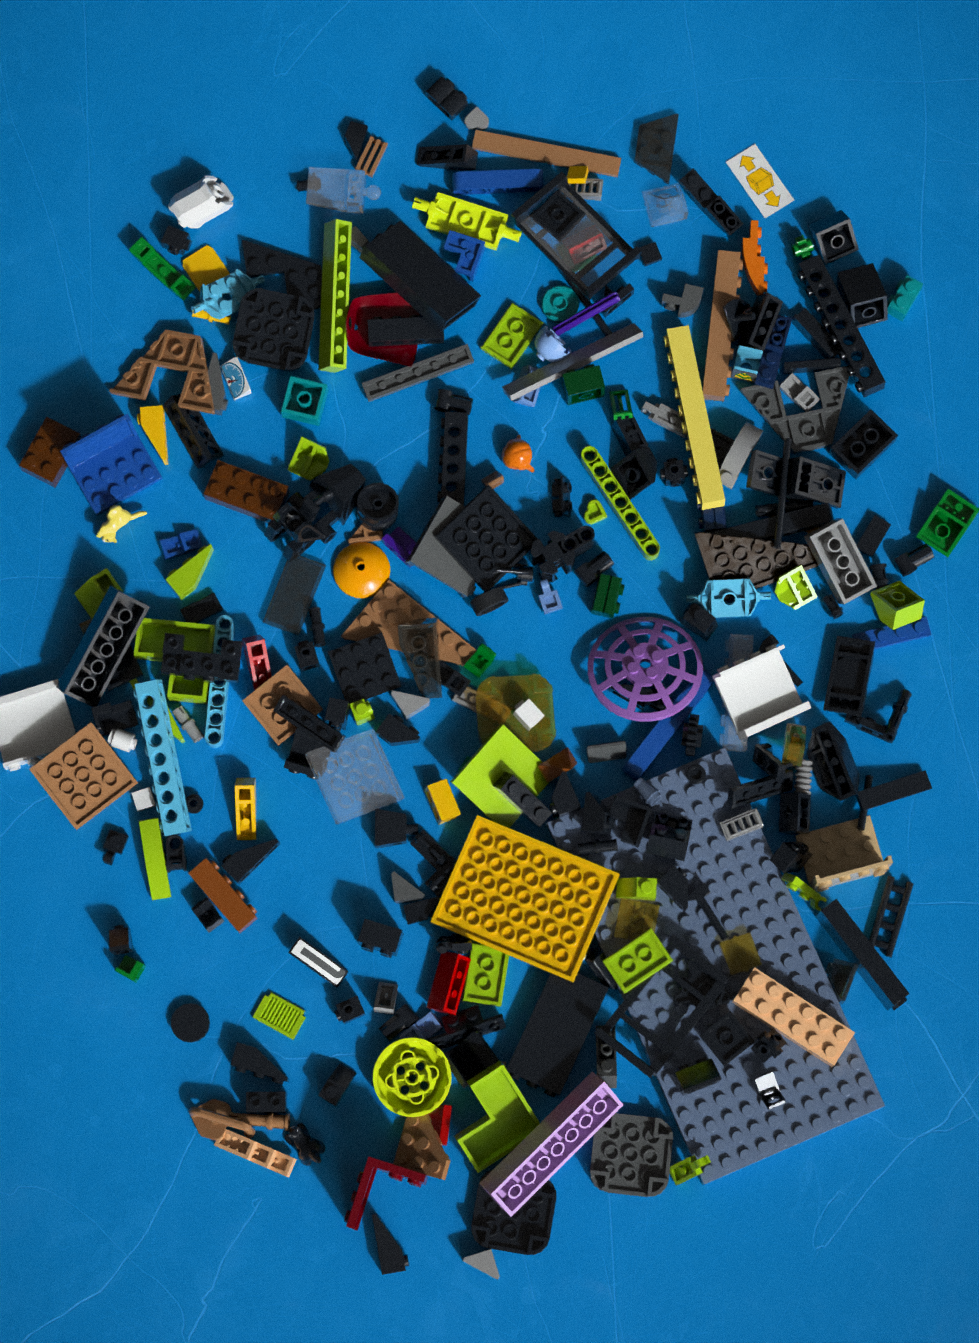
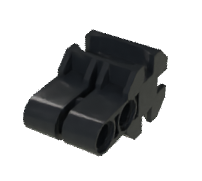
M582 526L566 536L564 533L552 531L548 533L550 540L546 546H543L540 539L534 541L530 552V561L533 566L540 562L543 563L539 565L541 580L547 579L548 582L558 580L555 574L560 567H562L566 575L572 572L575 558L593 547L594 529L590 526ZM582 537H588L590 539L584 540L582 539ZM566 546H572L573 548L567 549Z

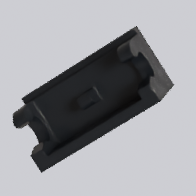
M633 413V418L625 416V419H621L620 417L611 425L625 456L635 449L648 447Z
M769 743L755 745L752 761L775 781L793 775V771L787 769V767H791L793 764L789 761L782 763L767 750V748L772 747Z

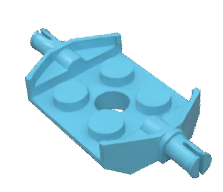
M236 269L234 273L210 284H202L200 288L201 302L191 306V310L194 314L204 310L211 317L220 320L238 312L242 297L248 291L255 289L257 285L264 283L265 279L263 275L251 279ZM222 294H229L231 296V300H225L222 297Z
M749 577L747 579L709 580L707 578L700 594L686 595V602H698L704 610L715 618L751 616L760 600H771V591H757ZM727 594H732L735 597L732 603L724 602V597Z

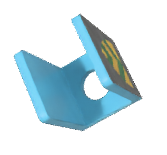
M739 345L731 378L755 383L763 351ZM747 363L751 366V370L742 368L741 365Z

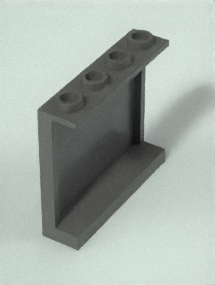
M445 496L440 500L405 563L418 567L460 593V597L465 598L468 595L471 596L475 591V581L434 538L465 507L449 496Z

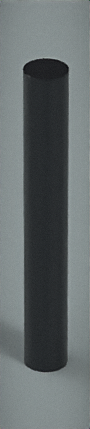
M866 775L863 790L872 787V775ZM860 809L857 824L858 830H865L868 810L861 812Z

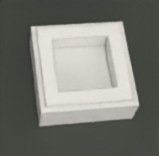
M150 787L132 793L138 812L156 806Z

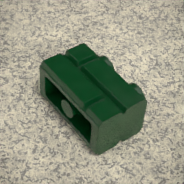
M605 574L599 575L591 610L592 614L614 618V613H619L621 603L617 602L619 595H623L625 586L621 584L622 578Z

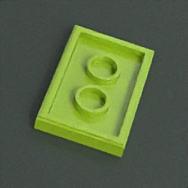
M511 303L481 346V350L510 369H513L543 326V322L514 303Z
M652 928L603 960V963L624 994L673 962V959Z
M472 943L469 957L471 961L466 976L463 1001L501 1007L509 955L483 944Z

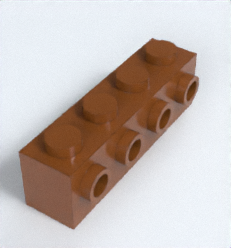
M205 858L188 874L235 929L242 933L258 919L255 915L257 911L251 904L246 905L243 902L245 897L238 889L234 891L231 888L232 882L225 874L223 876L217 871L220 869L213 860L209 862Z

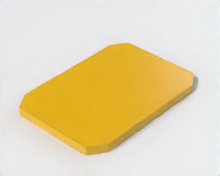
M207 245L183 260V268L199 292L202 284L207 285L230 275L215 250Z

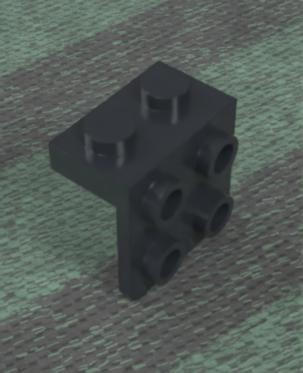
M297 728L290 755L285 761L284 768L288 769L291 773L306 774L311 779H321L326 771L331 750Z
M478 1031L472 1032L456 1047L444 1053L449 1062L451 1072L463 1088L469 1086L468 1080L499 1061Z

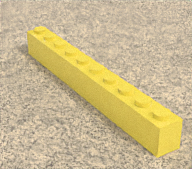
M689 325L666 329V336H663L665 347L669 348L667 360L668 364H672L673 368L670 371L672 382H676L677 388H674L675 398L679 399L680 405H678L679 417L683 416L684 422L681 423L682 432L687 435L685 447L686 451H690L691 455L688 458L689 467L694 469L695 475H692L693 486H697L698 489L696 501L697 504H701L702 510L725 506V496Z

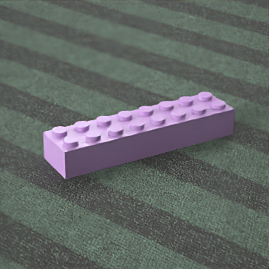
M591 1072L479 1184L512 1217L623 1106V1103L601 1078Z

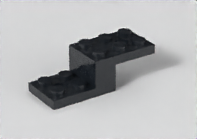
M752 450L746 487L778 497L782 458L759 450ZM804 457L791 458L786 500L795 499L799 501L807 499L820 504L830 503L831 507L836 509L841 508L846 471ZM765 469L769 472L768 478L764 475ZM825 480L828 483V489L824 487Z

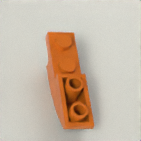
M751 220L749 238L742 239V259H744L743 265L747 279L755 294L759 296L767 292V281H764V274L768 273V263H765V257L760 256L761 245H758V238H761L762 227H758V220Z

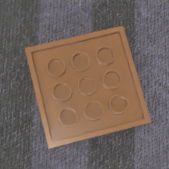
M89 722L29 768L76 830L138 784L92 722Z

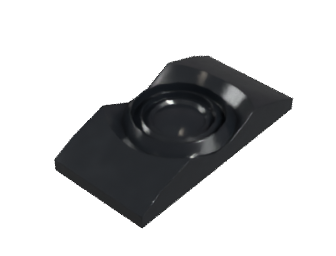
M837 636L824 711L862 717L873 665L875 641Z

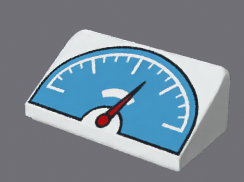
M238 357L221 365L234 400L252 393Z

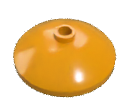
M367 542L350 544L341 550L335 559L333 566L334 579L338 587L345 594L360 599L375 596L389 580V560L385 553L376 545ZM364 565L365 568L363 570H359L358 566Z

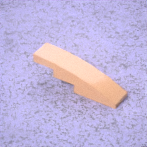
M227 1129L224 1135L216 1140L214 1144L216 1147L288 1178L297 1160Z

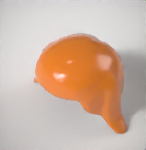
M518 435L516 439L509 440L501 453L504 465L514 470L534 472V468L530 465L532 460L530 445L521 439V435Z

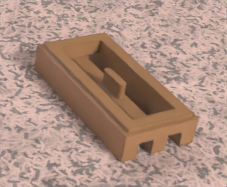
M370 136L355 170L373 178L388 143H383L381 140H376ZM372 144H375L364 168L362 169L361 167L367 157V154ZM380 146L381 150L369 172L367 170L371 164V161L378 147Z

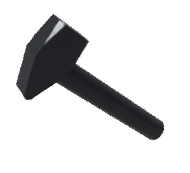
M771 634L763 640L758 651L761 654L765 653V648L774 644L778 645L779 642ZM784 661L793 683L799 687L803 681Z
M703 883L693 890L688 897V901H698L721 940L724 941L729 936L704 898L711 892L706 884Z

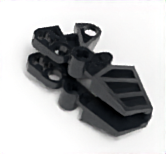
M352 464L319 475L309 485L310 493L305 497L299 492L294 493L287 500L286 504L273 515L275 521L268 524L264 536L270 542H273L286 532L294 539L287 544L283 556L289 562L297 559L315 540H321L324 544H327L337 534L331 526L337 521L344 526L357 505L359 492L364 488L366 479ZM327 502L331 511L316 524H313L320 509L319 505Z

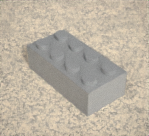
M836 518L804 536L838 604H846L877 587L842 518Z

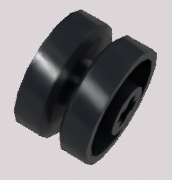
M371 483L359 492L357 498V518L365 528L372 531H384L396 522L399 500L393 488L384 483Z

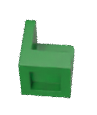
M125 955L119 967H116L114 970L137 983L146 966Z

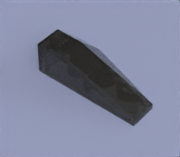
M437 618L416 619L399 624V645L401 650H403L422 697L442 698Z

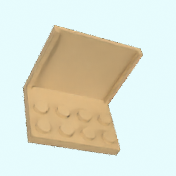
M870 815L866 818L865 830L863 831L857 829L858 819L813 830L808 834L795 835L796 842L805 843L809 847L808 851L813 854L804 865L808 884L812 889L822 892L835 885L872 875L878 877L887 872L893 864V860L890 855L883 861Z

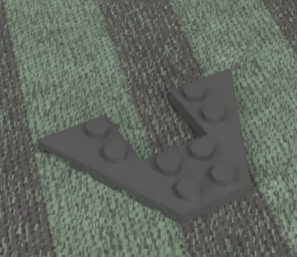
M846 366L814 373L822 409L786 416L778 381H775L773 389L754 385L741 388L740 391L783 441L785 438L792 439L791 451L794 454L825 448L832 445L849 379Z

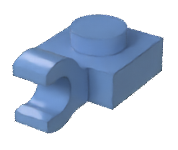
M547 579L540 581L543 594L538 597L544 615L563 609L557 590L551 591Z

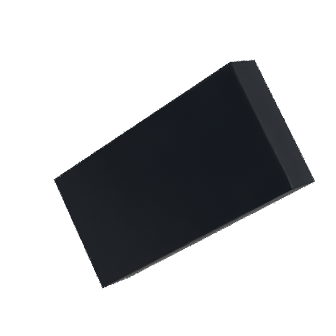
M874 515L857 544L859 551L872 558L891 524Z
M212 593L180 609L186 622L199 623L223 611L215 593Z

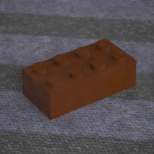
M217 460L204 492V497L210 502L270 524L275 521L273 515L285 505L290 490L287 485Z

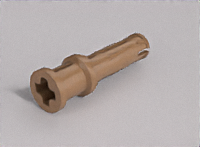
M273 1112L267 1115L230 1113L231 1117L249 1122L251 1126H262L269 1130L277 1128L289 1131L290 1113H286V1115H276Z

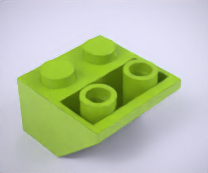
M107 568L91 577L74 593L91 619H93L110 585L122 591Z

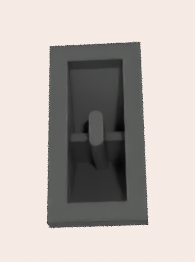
M393 871L391 876L395 903L418 901L425 898V894Z

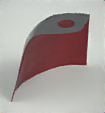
M398 293L357 297L352 300L346 318L348 346L352 351L360 355L412 367L417 352V345L369 347L368 320H371L373 317L390 319L392 316L409 318L411 315L420 316V314ZM350 317H351V322H352V323H351V328H349V318H350ZM355 324L358 326V330L356 331L354 330Z

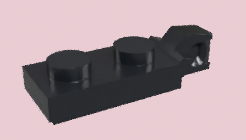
M846 715L844 722L856 726L858 730L888 743H893V741H888L883 737L887 725L877 724L874 719L869 717Z

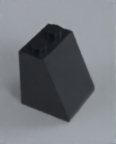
M873 263L837 273L840 295L857 328L888 320L887 294Z

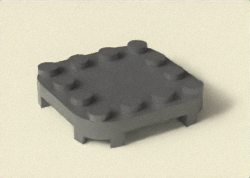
M615 1113L593 1137L590 1177L593 1185L607 1193L641 1197H654L661 1194L669 1181L673 1132L669 1125L663 1119L656 1117Z

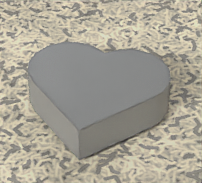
M476 107L466 116L465 126L470 130L476 128L483 130L489 126V118Z

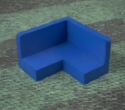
M450 230L444 244V250L460 254L455 272L469 276L470 281L474 282L485 251V241Z

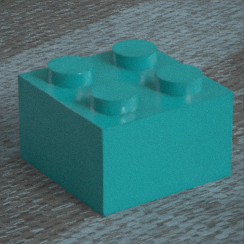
M290 376L281 410L282 417L319 426L328 394L327 384Z

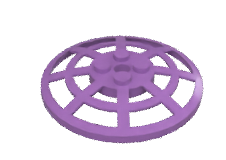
M654 617L631 618L608 628L594 643L588 659L590 687L599 702L614 714L639 722L663 720L683 710L696 696L703 676L701 653L691 636L674 623ZM637 622L655 623L653 630L639 629L629 632L625 625ZM663 625L671 627L682 634L688 642L678 645L674 639L661 632ZM618 629L622 636L611 645L609 650H597L603 639ZM641 634L651 635L648 643L637 644L633 636ZM658 637L663 638L673 647L662 650L656 645ZM626 640L630 648L625 654L615 653L614 651L618 645ZM692 648L697 660L696 676L685 672L686 661L683 651ZM678 654L680 669L668 666L667 657ZM594 658L605 659V672L608 679L597 685L593 672ZM611 660L622 661V671L613 675ZM642 662H649L650 667L642 668L640 664ZM666 675L676 676L675 681L665 689L661 681ZM626 678L630 683L634 684L632 692L624 689L618 682ZM683 679L693 683L688 694L680 702L673 705L669 694L677 689ZM612 686L618 693L629 698L627 710L612 703L602 692ZM654 686L658 692L651 695H640L642 687ZM662 699L666 707L662 711L652 713L635 712L637 701L648 702Z

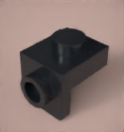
M208 898L199 901L191 909L209 933L225 922Z

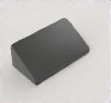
M625 741L588 746V762L596 763L625 759L627 756Z

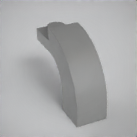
M748 422L745 423L719 471L722 485L730 489L733 488L763 430Z

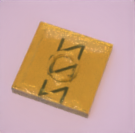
M621 898L614 937L632 941L650 928L655 933L660 906Z

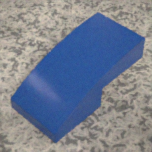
M197 529L179 533L178 536L159 541L164 560L178 557L203 547Z

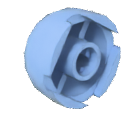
M544 326L535 338V348L538 351L536 355L543 362L545 360L551 363L561 361L572 352L570 348L567 350L564 348L563 345L566 343L553 330L550 329L548 331L547 326Z

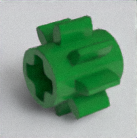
M803 235L796 237L794 243L791 244L794 256L801 257V260L810 258V252L814 251L810 238L804 239Z

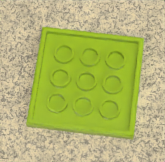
M504 724L498 726L450 781L491 821L508 828L513 825L521 813L493 787L504 772L514 775L535 797L548 784L538 768V765L543 762Z

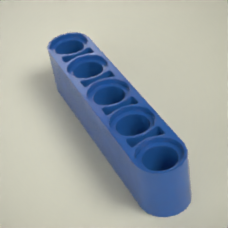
M543 170L460 171L452 173V193L456 195L538 192L544 187Z

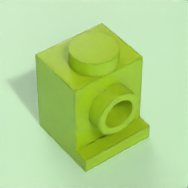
M362 699L350 704L357 726L375 719L369 701L365 702Z

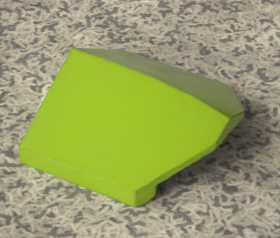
M302 436L287 470L309 481L313 480L326 471L330 462L326 447Z
M801 564L778 577L775 594L780 602L796 610L817 598Z

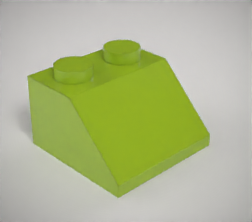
M901 581L871 591L870 595L880 621L892 630L922 618L925 600Z

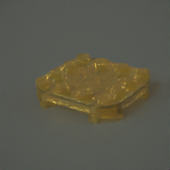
M540 674L492 676L481 682L475 697L480 744L483 745L498 726L504 724L532 752H539L548 748L556 737L552 685L545 678L541 677ZM530 699L545 715L529 731L513 715L516 710L514 707L521 700L526 702Z

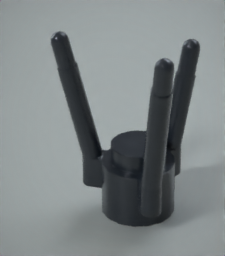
M516 563L513 567L517 569L496 568V572L517 574V580H521L499 587L507 589L527 585L528 582L533 581V567Z

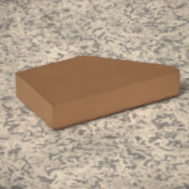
M361 524L353 536L349 538L348 543L381 541L383 531H372Z

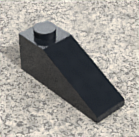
M468 144L419 147L417 165L457 171L476 170L478 152Z
M274 839L235 852L233 855L229 854L222 861L224 864L221 867L240 885L280 845V842Z
M372 1215L382 1275L406 1271V1266H409L408 1255L403 1254V1250L377 1215Z

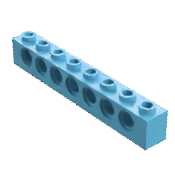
M162 679L135 684L134 697L138 700L139 708H137V713L142 720L141 733L146 740L145 753L150 760L149 773L153 776L154 780L152 789L157 796L156 809L161 816L160 829L164 836L192 831ZM149 696H151L154 701L152 706H149L147 704V698ZM153 715L157 717V723L155 725L151 723V717ZM156 734H159L161 737L159 744L154 740ZM160 753L165 756L163 763H160L158 760ZM164 772H166L169 777L167 782H164L162 779V774ZM167 791L172 793L171 801L166 799ZM171 810H174L176 813L174 820L169 816Z

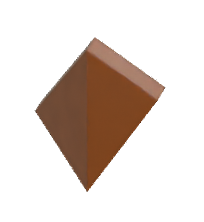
M566 747L538 765V768L548 783L560 776L562 772L571 770L577 764V761L569 748Z

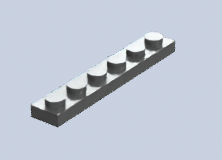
M468 344L417 362L412 367L407 366L364 382L362 387L368 402L470 365L474 363V359Z

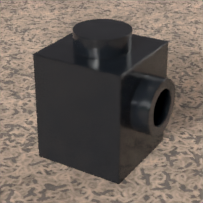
M168 225L161 244L163 248L168 249L167 251L173 255H184L185 251L190 249L192 241L189 233Z
M301 641L298 643V646H294L302 672L320 667L313 641Z
M358 996L336 1004L337 1010L334 1011L338 1021L342 1020L344 1024L366 1015Z

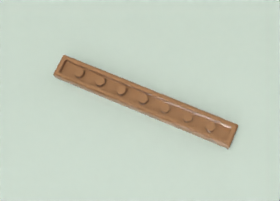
M475 130L472 148L478 151L569 168V166H588L589 172L617 178L621 164V158L480 130Z

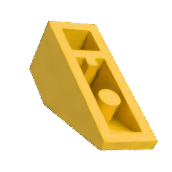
M163 405L140 407V413H137L138 425L142 426L144 433L165 465H169Z
M236 778L237 840H256V778Z

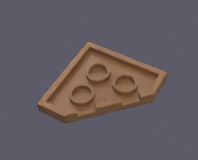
M429 1114L419 1117H406L393 1164L430 1177L445 1180L450 1159L443 1150L442 1142L431 1124L432 1120Z

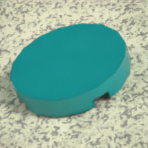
M566 286L552 287V289L544 294L542 299L544 315L555 323H560L574 315L579 309L578 297L571 288Z

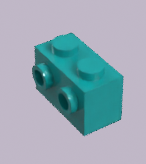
M908 275L904 280L900 279L895 288L898 291L895 296L891 294L887 301V305H889L887 309L888 314L903 322L919 295L923 283Z

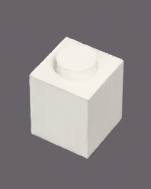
M530 699L526 702L521 700L514 707L516 710L513 715L527 731L533 728L545 716Z

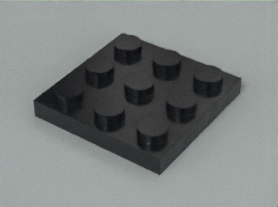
M383 633L328 651L345 701H349V705L356 701L366 700L402 687Z

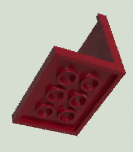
M368 1156L364 1172L360 1171L356 1183H359L358 1190L353 1191L350 1200L353 1203L351 1211L347 1210L344 1222L347 1223L346 1227L358 1231L377 1170L388 1173V1176L394 1180L402 1182L403 1178L407 1179L410 1185L420 1188L421 1184L426 1185L428 1177L425 1174Z

